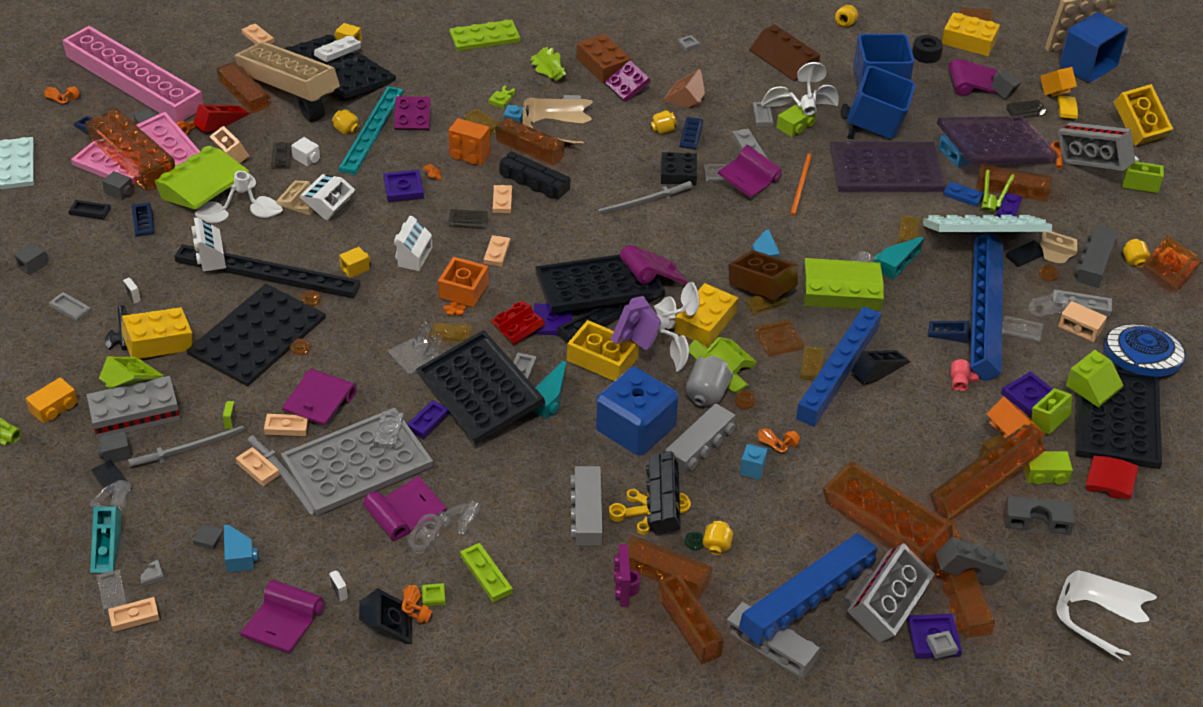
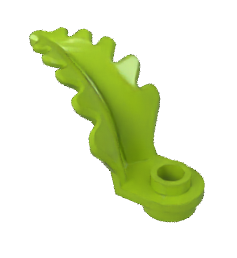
M543 47L537 54L531 56L530 60L533 61L531 64L537 66L535 68L536 72L547 75L551 80L558 81L566 75L565 68L561 67L560 54H553V48L548 50V47Z

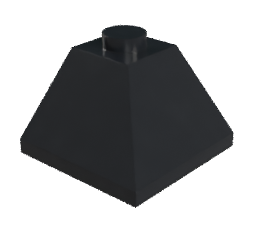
M378 588L359 601V620L405 644H412V617L402 610L403 601Z

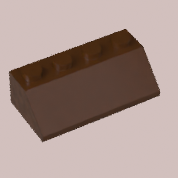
M775 24L762 30L749 51L794 82L798 80L797 73L803 65L811 62L819 63L820 60L819 53Z

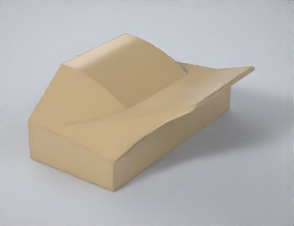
M1055 232L1039 233L1040 245L1043 249L1045 260L1054 263H1065L1070 257L1076 255L1077 239Z

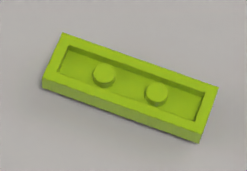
M480 543L460 551L461 559L493 603L513 594L511 585Z

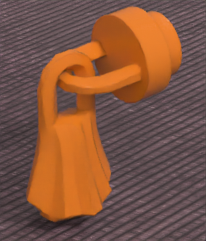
M75 86L68 87L63 95L56 88L47 87L44 95L45 98L65 104L72 99H78L80 91Z
M767 428L760 429L757 436L760 442L768 444L780 453L786 452L789 446L795 448L800 441V436L795 431H788L784 434V442L778 439L771 429Z
M408 585V587L403 589L402 610L407 615L416 618V622L421 624L423 622L428 623L432 610L428 609L426 605H422V607L416 605L422 595L416 585ZM414 609L419 610L418 615L412 613Z

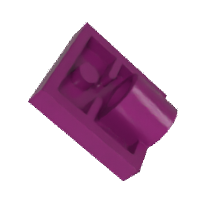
M632 61L627 62L605 81L606 85L624 102L629 101L651 82L650 78Z
M396 96L394 129L429 130L431 98Z
M619 544L618 554H614V566L618 567L614 568V581L617 585L615 586V599L620 600V607H629V597L637 595L640 591L641 577L637 571L631 570L629 567L628 544Z

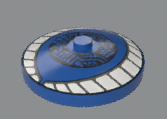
M1127 324L1115 327L1108 332L1104 342L1105 353L1115 364L1127 371L1144 376L1160 377L1174 374L1182 368L1186 357L1183 345L1175 337L1163 330L1146 325Z

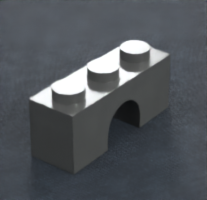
M1007 496L1004 507L1005 528L1027 530L1030 519L1037 518L1046 522L1049 533L1071 535L1075 523L1073 503Z
M951 537L935 552L941 571L958 576L964 570L971 568L974 580L985 585H994L1009 571L1002 553Z

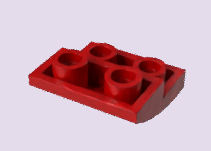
M524 301L513 304L510 309L497 314L491 320L496 329L513 345L545 325L543 318L534 313L532 307Z
M1093 456L1086 489L1087 491L1109 492L1110 498L1131 499L1139 468L1137 465L1124 460Z

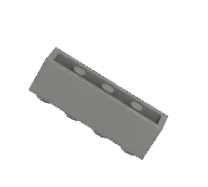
M715 403L665 450V452H674L679 462L680 473L685 475L689 470L693 471L700 459L707 458L714 446L718 447L727 434L731 435L736 427L735 414Z
M575 466V475L570 477V487L575 488V491H571V504H575V508H571V521H575V525H571V538H575V545H602L600 466Z
M742 602L727 619L726 632L799 677L804 678L817 662L820 648L812 641L802 638L793 630L787 628L778 631L771 640H766L758 645L739 630L742 613L752 607Z

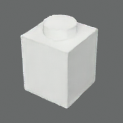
M305 137L291 145L293 158L307 167L320 159L319 145Z

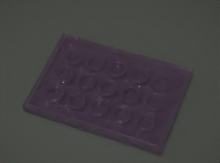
M1024 116L939 117L937 125L971 165L1055 162L1059 158V155Z
M830 141V152L838 192H944L946 185L934 142Z

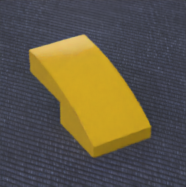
M1058 95L1059 116L1077 119L1078 108L1076 98Z

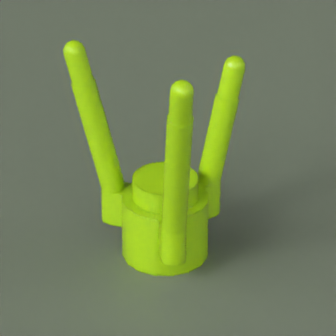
M986 170L984 198L981 209L995 212L996 207H1001V202L1012 183L1014 174L1010 176L997 200L995 195L988 194L990 171Z
M0 418V444L4 446L8 443L14 444L21 437V429Z

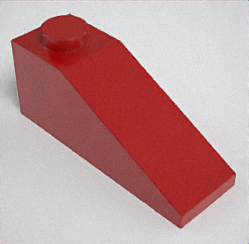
M199 104L193 124L199 127L200 131L209 133L210 131L219 130L222 126L226 127L250 113L239 105Z

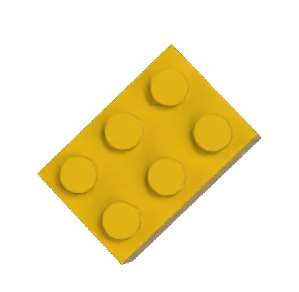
M953 12L944 28L942 43L947 46L989 56L997 40L1000 24Z
M1152 84L1122 92L1114 101L1126 129H1131L1132 141L1135 146L1163 139L1173 130Z
M704 283L698 290V311L693 316H689L686 310L678 313L675 318L674 332L684 335L691 340L697 339L709 347L736 315L738 297Z
M182 307L122 316V336L130 357L140 359L186 351L192 346V331Z
M587 320L567 343V361L614 381L638 360L639 345L632 340L616 344L611 340L614 331Z

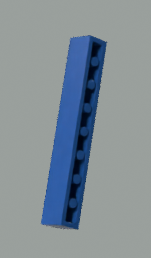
M863 306L799 402L796 420L813 427L816 426L853 369L860 354L866 349L879 329L880 312Z
M856 533L744 611L741 616L739 630L758 645L766 640H771L778 631L786 629L796 618L800 619L810 608H815L824 598H829L839 587L843 588L853 577L857 578L867 567L871 568L876 562L877 558L875 555L878 547Z

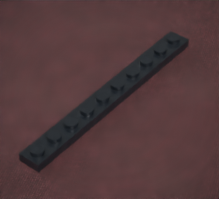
M182 244L174 256L175 262L202 267V264H197L196 253L199 252H196L195 247ZM224 253L226 268L217 269L218 271L354 298L360 288V280L229 253Z

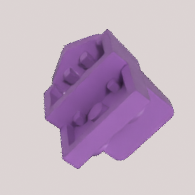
M644 296L632 298L629 305H625L611 337V340L616 344L632 340L645 350L651 348L658 335L661 320Z

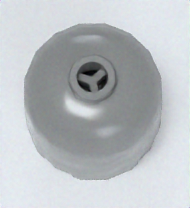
M700 356L695 361L686 384V393L691 401L698 406L711 407L721 401L733 378V371L730 372L727 368V362L715 356H710L709 358H702Z

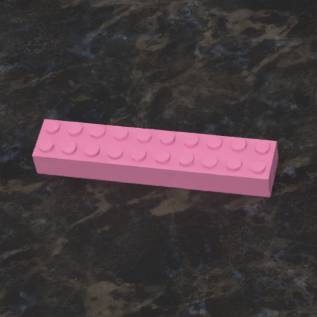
M91 26L63 40L67 58L160 114L166 112L175 123L184 121L194 115L199 104L204 105L200 90Z

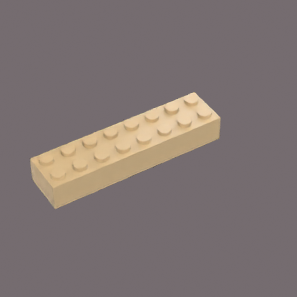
M263 41L235 55L241 74L309 101H317L321 96L332 93L334 89L340 87L334 67Z

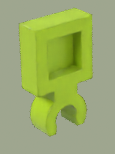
M503 86L502 92L496 91L488 99V104L504 109L512 100L515 89L512 88L510 91H507V86Z

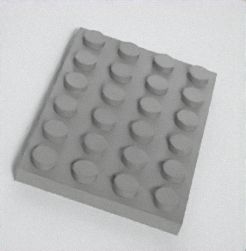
M396 408L281 453L282 461L317 516L433 467V460Z

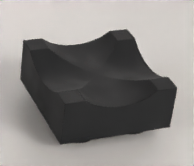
M662 152L661 184H683L690 181L692 185L696 186L697 153Z

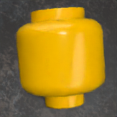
M852 5L842 6L835 14L836 23L846 28L853 25L858 18L857 9Z
M346 109L337 111L332 119L333 127L344 135L354 134L359 128L358 117Z
M665 110L654 114L653 122H650L654 132L657 131L658 134L664 135L673 132L677 122L673 112L670 113Z
M1139 239L1128 241L1123 248L1127 264L1135 265L1136 268L1145 266L1151 257L1146 243Z
M714 521L712 524L707 525L703 545L710 554L721 555L722 552L729 551L733 539L732 529L727 523L722 521Z

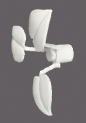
M811 62L803 65L797 73L800 82H807L808 94L802 97L801 102L792 92L789 93L788 88L780 86L770 89L766 93L761 105L762 107L783 106L790 103L793 98L798 107H802L803 113L809 116L816 113V104L838 106L839 96L836 88L831 85H823L818 91L815 90L811 94L810 82H819L827 74L823 64Z
M237 171L234 174V184L228 188L231 191L225 205L222 207L218 202L209 201L200 206L195 215L207 223H218L225 220L229 216V213L225 210L228 208L235 190L238 193L248 191L250 200L253 203L250 206V211L257 217H273L281 214L283 209L280 205H277L275 200L269 197L260 196L255 200L251 191L256 185L255 178L245 171Z
M689 282L682 291L681 302L683 307L681 309L676 308V303L671 296L665 297L654 306L657 316L661 320L659 333H664L674 338L670 345V355L675 363L676 372H679L687 362L689 355L688 342L684 335L678 337L677 334L667 331L665 328L672 329L674 327L675 314L686 310L689 316H693L698 311L699 295L694 282Z

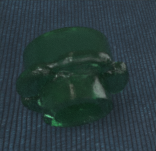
M690 532L685 536L684 543L690 550L697 551L704 546L703 534Z

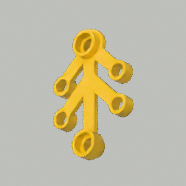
M636 489L628 490L627 500L630 502L637 501L644 506L626 508L620 503H614L609 507V518L614 522H621L625 517L650 514L646 501L650 494L647 491V497ZM680 493V513H685L690 509L691 502L687 495ZM647 516L637 524V532L641 535L648 534L650 531Z

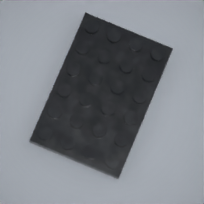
M325 35L321 38H315L311 41L301 42L284 48L285 50L334 67L340 87L334 89L333 92L344 99L396 81V75L356 50L328 62L314 56L315 49L336 41V38L332 35Z
M620 254L535 266L537 278L551 313H562L564 311L582 310L584 308L601 307L611 304L618 305L630 302L632 298L644 296L645 299H657L658 297L665 296V289L657 274L651 282L647 284L640 283L621 260Z
M264 284L186 350L187 355L248 387L326 318V314L268 284Z
M485 330L416 368L419 377L441 404L447 408L449 414L475 445L545 404L544 397Z
M1116 369L1123 383V388L1100 407H1097L1076 393L1075 456L1088 458L1104 456L1124 460L1138 466L1161 468L1162 444L1159 377L1144 376Z

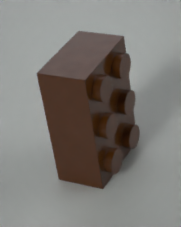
M755 250L728 264L730 285L750 291L753 294L765 296L768 299H777L798 285V265L796 263Z

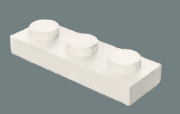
M346 36L315 49L314 56L328 62L360 49L361 42L352 36Z

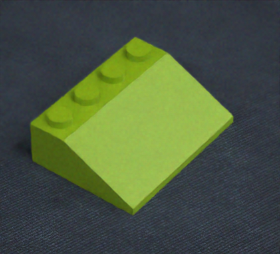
M206 146L196 155L190 156L185 162L177 164L171 171L163 173L160 178L155 180V184L163 200L197 209L234 184V174L237 171H245L248 174L250 172L221 149Z
M804 259V306L862 309L864 306L872 310L881 311L884 300V287L880 263Z

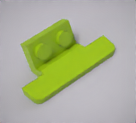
M718 337L708 348L697 339L689 345V353L696 360L700 356L702 358L715 356L727 362V368L730 372L733 371V378L728 386L731 392L740 393L748 386L736 373L744 367L753 368L757 361L732 339Z

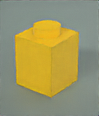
M343 23L336 29L335 38L340 40L346 36H352L361 42V28Z
M360 247L339 255L340 268L349 278L370 270V256Z

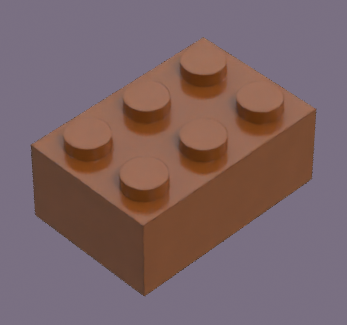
M606 34L577 43L576 58L602 84L627 62L632 60Z

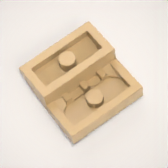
M295 180L276 201L277 205L311 215L314 210L299 197L311 185L310 182Z

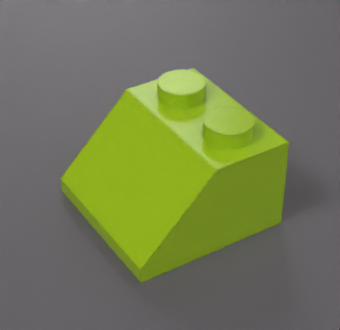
M1094 350L1070 369L1066 386L1097 407H1100L1123 388V383L1112 361Z
M107 356L99 379L105 382L108 388L112 389L162 378L164 375L137 357Z

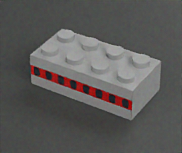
M1070 122L1058 131L1062 160L1065 163L1124 171L1135 162L1131 129Z
M170 376L86 394L96 439L122 431L129 432L180 420Z
M902 543L887 551L847 612L878 642L885 641L897 634L935 574Z

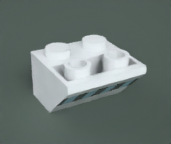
M322 174L299 197L322 218L328 221L350 199L355 189L342 177Z
M409 216L406 223H403L400 233L396 235L394 244L397 247L395 258L398 260V266L420 271L433 248L432 234L413 216Z
M194 218L195 226H191L194 247L196 252H199L196 253L197 264H202L203 271L226 268L220 229L200 218Z

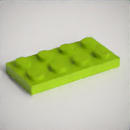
M513 20L473 24L471 26L449 29L456 51L520 42V36Z

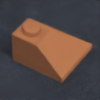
M698 69L676 81L663 98V101L686 108L699 105L702 102L701 98L705 94L701 70Z

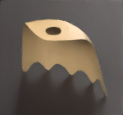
M527 98L524 101L522 124L528 132L541 138L572 144L584 143L582 141L575 142L538 135L535 133L531 121L534 123L547 118L583 124L592 120L583 110L591 105L593 101L587 99ZM527 105H528V108H529V115H528V116H527V114H526V106H527Z

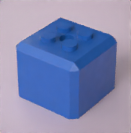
M1100 12L1088 16L1068 28L1059 62L1060 66L1064 69L1073 67L1074 75L1091 83L1118 66L1128 28Z
M860 34L858 36L853 64L858 86L867 66L871 65L911 80L914 57L907 35Z
M873 65L867 66L847 116L849 124L888 139L895 138L909 110L916 86L915 83Z
M635 366L630 367L597 395L596 430L635 455H645L676 426L678 392Z

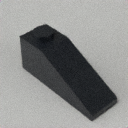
M897 350L862 351L851 371L863 383L877 382L910 363V361Z

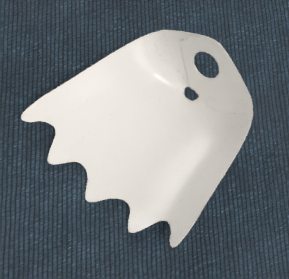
M1077 570L1067 577L1056 609L1059 618L1067 626L1123 660L1115 652L1131 655L1128 651L1109 644L1081 629L1070 620L1069 606H1067L1068 601L1089 600L1096 602L1106 609L1137 623L1149 621V617L1141 609V605L1146 601L1155 600L1157 596L1130 585ZM1070 582L1069 591H1068L1067 595L1065 596L1066 587H1067L1068 583Z

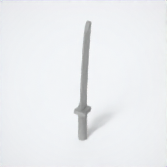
M688 181L669 189L665 186L661 192L625 203L600 208L598 211L606 214L663 197L670 199L671 195L692 188V183Z
M239 426L217 435L163 451L159 447L157 448V453L128 459L129 467H134L158 460L162 463L166 457L237 435L245 430L244 426Z
M250 436L248 442L279 469L281 478L301 501L308 513L313 515V508L294 478L277 460L275 451L271 450L269 452L255 436Z

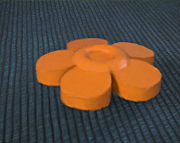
M429 163L424 166V170L429 172L428 177L432 179L435 177L437 180L442 178L440 175L441 171L435 168L434 165Z
M451 302L450 305H444L443 307L446 314L450 316L455 314L463 315L466 309L465 305H458L456 302Z

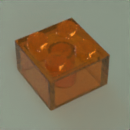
M1167 235L1143 266L1172 288L1179 291L1202 264V260Z

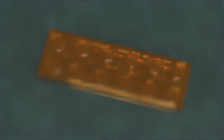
M119 109L110 110L86 121L89 139L92 142L94 141L109 157H112V160L117 162L123 170H126L127 174L132 176L145 190L156 186L155 180L160 178L163 173L174 169V158Z
M850 461L823 487L826 504L893 548L904 543L926 566L936 558L935 552L951 537H954L950 522L853 461Z

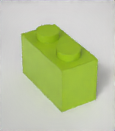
M795 104L778 115L777 128L791 137L801 134L804 129L815 124L816 113L809 116L805 115L802 107L799 108L798 104Z
M1135 161L1124 170L1122 188L1158 193L1164 177V166Z
M1055 388L1032 407V421L1044 433L1050 435L1071 415L1072 394Z
M1026 451L1022 463L1027 483H1035L1037 485L1043 483H1056L1058 485L1069 483L1073 471L1068 451Z

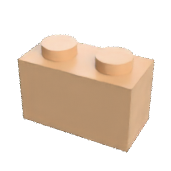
M224 126L210 136L217 148L224 151L238 163H242L250 156L241 142Z
M1071 301L1061 314L1058 327L1095 342L1104 328L1107 316Z

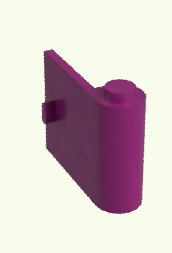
M954 59L949 63L948 69L957 95H968L973 88L999 94L990 87L993 83V77L998 73L997 69L962 59Z
M746 145L740 151L737 159L720 169L717 173L750 198L768 187L772 182H778L783 175L780 167L749 145Z
M634 245L625 246L620 252L621 260L642 284L651 282L656 274L685 285L688 282L676 268L675 263L667 258Z
M312 368L305 372L301 382L282 406V410L326 426L342 401L350 403L356 395L357 385Z
M419 476L385 497L378 491L371 492L365 497L363 502L365 509L392 541H397L447 511L444 504Z
M272 579L266 586L264 603L240 632V636L290 654L316 616L323 613L325 608L323 597Z

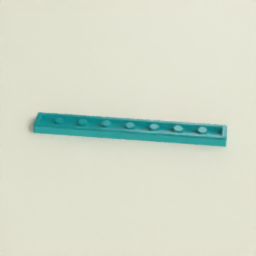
M387 86L339 166V172L357 174L395 108L396 96L403 95V89Z

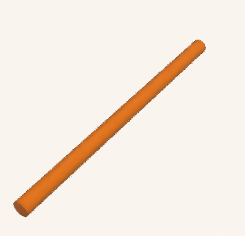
M811 154L806 156L790 215L793 216L796 215L812 158Z

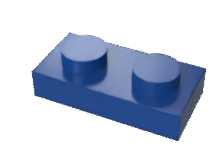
M953 182L948 184L943 193V196L975 207L978 206L984 195L980 191Z

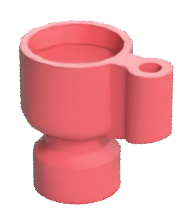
M958 359L951 363L950 375L953 379V390L966 391L968 389V381H979V376L970 368L971 364L966 360Z

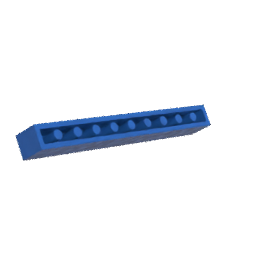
M985 232L974 240L970 368L985 381L1000 375L1002 369L1003 243L993 232Z

